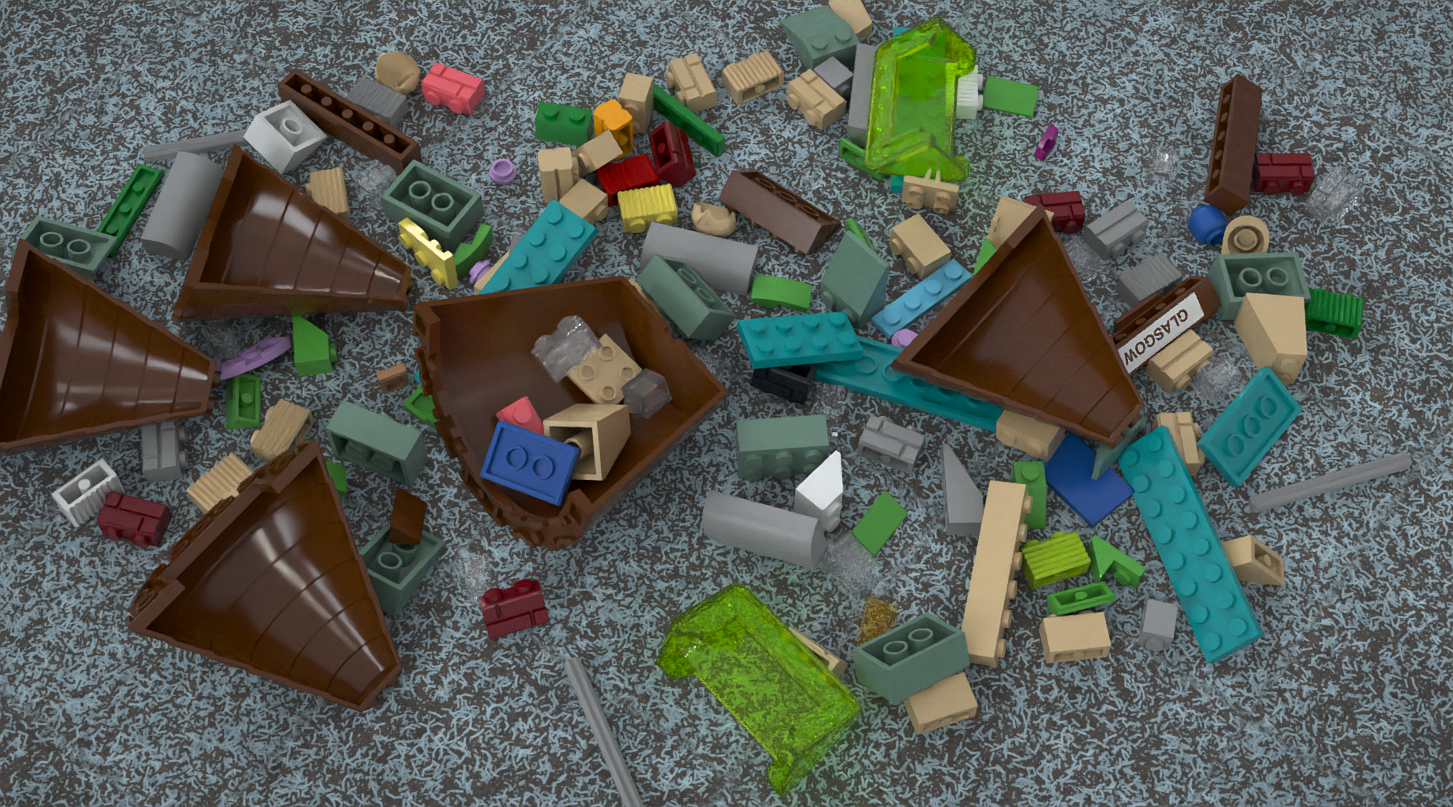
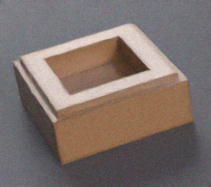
M404 363L376 372L382 394L390 393L410 384Z

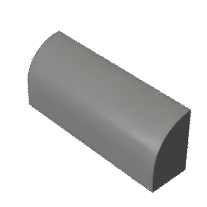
M857 43L847 133L852 141L861 146L883 149L890 134L898 52Z
M178 151L140 238L146 253L189 260L224 172L220 166L201 155Z
M652 221L642 250L640 271L644 270L656 254L682 259L710 288L747 296L758 263L759 247Z
M709 490L703 508L702 521L704 531L709 539L813 570L817 569L828 546L819 519L714 490Z

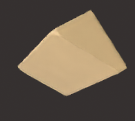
M832 0L828 3L831 10L851 26L857 38L872 35L873 23L861 0Z

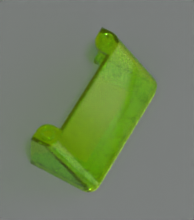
M939 15L884 41L875 51L864 165L873 173L900 177L910 175L924 178L930 168L932 169L930 179L933 180L936 178L937 170H940V181L955 183L969 177L970 165L968 160L961 156L953 158L958 79L970 74L974 70L977 50Z
M733 583L724 587L675 617L671 622L655 662L668 677L675 680H682L694 674L776 760L769 766L766 778L770 786L780 797L791 791L857 721L862 711L858 698L748 587L740 583Z

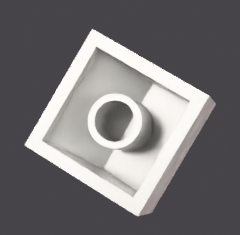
M288 100L257 114L243 137L280 174H283L304 161L328 136L291 100Z
M837 450L795 489L793 512L819 519L823 533L825 531L832 532L841 521L840 511L843 506L841 504L843 483L841 454Z

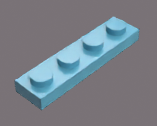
M953 258L873 316L871 323L891 340L895 332L908 328L965 286L972 278V275Z

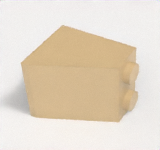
M1246 293L1234 320V327L1258 370L1269 366L1284 386L1294 384L1307 358L1304 297Z
M574 404L543 420L544 436L582 449L572 477L575 480H604L631 434L629 405Z

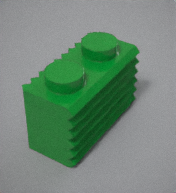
M542 101L539 104L535 118L537 139L581 146L591 140L594 130L593 111L591 108L587 110L586 108L571 107L570 105L566 107L565 104L561 106L560 104L556 105L555 103H545Z
M1308 288L1311 300L1308 303H1304L1306 330L1356 339L1362 328L1364 299L1348 293H1330L1323 288Z

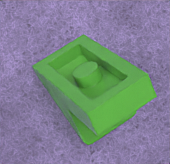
M1094 535L1087 551L1091 560L1090 565L1094 583L1103 581L1107 574L1111 572L1118 583L1136 588L1147 568L1097 535Z

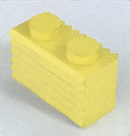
M669 183L667 185H657L656 187H646L645 189L640 188L634 191L625 190L624 192L619 191L617 193L618 208L624 232L641 233L645 229L650 228L652 221L669 226L678 223V211L672 186Z

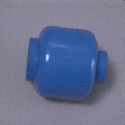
M1213 205L1197 206L1192 210L1191 217L1187 222L1188 229L1196 241L1202 245L1208 244V246H1214L1223 241L1226 227L1229 224L1222 212Z

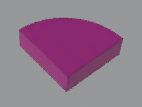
M1050 124L1037 146L1034 157L1041 161L1047 157L1056 145L1059 128Z

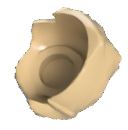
M404 52L381 53L375 67L376 82L379 85L386 86L388 89L395 90L397 93L400 92L402 95H407L416 89L421 69L418 68L417 62Z
M700 201L696 202L693 206L691 218L695 229L699 233L726 238L736 229V214L732 212L729 216L727 208Z

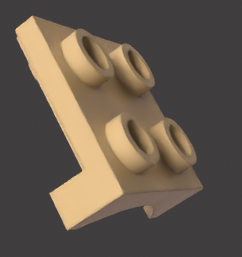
M930 168L924 178L910 175L904 176L901 202H905L908 207L913 209H920L924 206L933 208V211L938 214L955 213L959 186L941 182L940 170H937L935 180L930 179L932 171Z
M1001 195L987 237L996 251L1036 206ZM1045 210L1050 222H1052L1054 212Z
M606 333L565 373L595 404L617 405L647 375Z

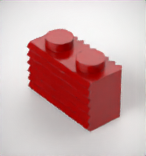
M648 154L643 156L634 155L623 162L619 161L617 164L608 163L602 166V168L597 169V183L600 190L607 194L608 208L618 205L617 193L619 191H634L635 189L639 190L640 188L645 189L646 187L650 188L659 185V178Z

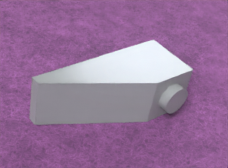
M942 444L940 465L946 535H980L985 508L983 495L950 445Z

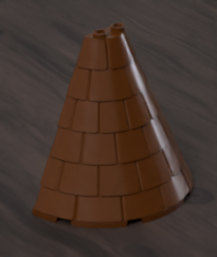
M234 144L170 320L181 323L208 319L210 321L245 317L252 319L319 313L326 315L355 311H400L405 313L410 297L406 295H409L414 279L410 278L412 268L356 227L348 224L326 206L319 205L266 164L262 165L242 150L240 146Z
M1039 204L982 268L889 366L895 373L925 381V383L996 405L998 408L1034 418L1035 421L1072 431L1073 434L1105 444L1112 449L1125 438V435L1122 434L1127 426L1131 429L1142 418L1139 412L1145 406L1128 374L1112 337L1109 336L1095 304L1090 302L1060 236L1056 235L1042 204Z
M19 238L5 288L7 318L0 341V457H8L44 447L50 448L86 438L92 439L124 430L131 431L162 422L169 423L206 414L212 415L215 398L210 397L212 388L218 389L221 371L215 370L216 360L183 341L154 320L148 319L121 299L116 300L57 259H51L28 243L27 240Z
M316 439L300 443L296 447L299 450L298 453L295 454L286 450L264 464L239 484L236 489L239 495L236 497L231 495L226 499L222 498L201 517L168 552L171 562L168 565L162 563L155 568L141 585L127 609L131 615L127 616L124 622L133 633L166 642L170 646L206 656L208 659L243 669L247 673L283 683L286 687L323 697L324 700L362 712L363 710L370 709L377 702V695L385 686L389 687L396 682L403 665L392 635L388 630L377 593L373 590L363 556L358 552L333 477L329 475L320 443Z

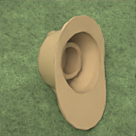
M1251 215L1239 216L1233 219L1226 227L1221 255L1267 253L1269 230L1266 224L1261 219Z

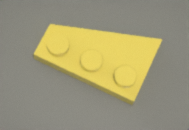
M408 217L398 223L400 229L398 237L401 244L407 250L412 248L415 252L416 260L422 267L428 266L431 269V275L438 285L444 284L449 290L459 285L453 254L449 251L443 253L440 249V244L435 239L430 242L425 231Z

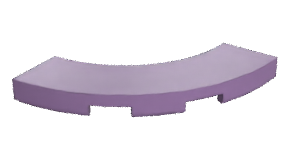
M266 337L252 347L239 352V358L231 359L225 363H222L221 359L216 360L215 370L221 371L220 380L248 372L292 347L290 339L287 337Z

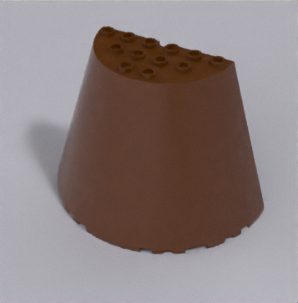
M623 275L414 304L413 336L420 335L421 344L420 347L414 349L416 361L419 365L420 382L424 396H432L435 406L432 413L434 418L439 420L434 425L439 436L444 441L445 450L450 459L458 458L464 469L459 471L458 474L488 515L501 528L509 525L513 529L510 535L517 540L521 538L526 545L532 548L541 545L547 547L549 551H557L577 542L722 405L728 393L724 385L711 374L706 365L693 354L685 342L681 339H673L671 326L658 315L654 307L641 296L637 288ZM605 333L647 374L617 404L629 405L631 434L606 478L602 481L572 479L563 506H557L479 477L499 420L496 413L527 396L543 423V420L574 404H595L565 373Z

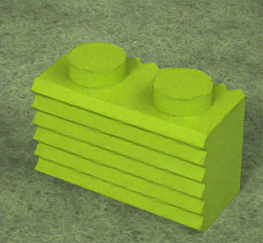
M1059 531L1053 534L1049 540L1043 542L1031 540L1020 549V552H1022L1021 568L1031 590L1086 573L1091 563L1077 531L1068 534L1066 531Z

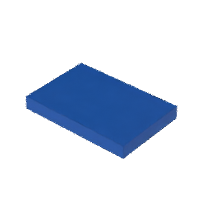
M498 420L479 477L557 506H563L582 449L506 421Z
M1070 433L1063 439L1048 463L1043 461L1046 484L1093 528L1130 499L1135 490L1110 467L1097 480L1091 479L1096 453L1076 434Z

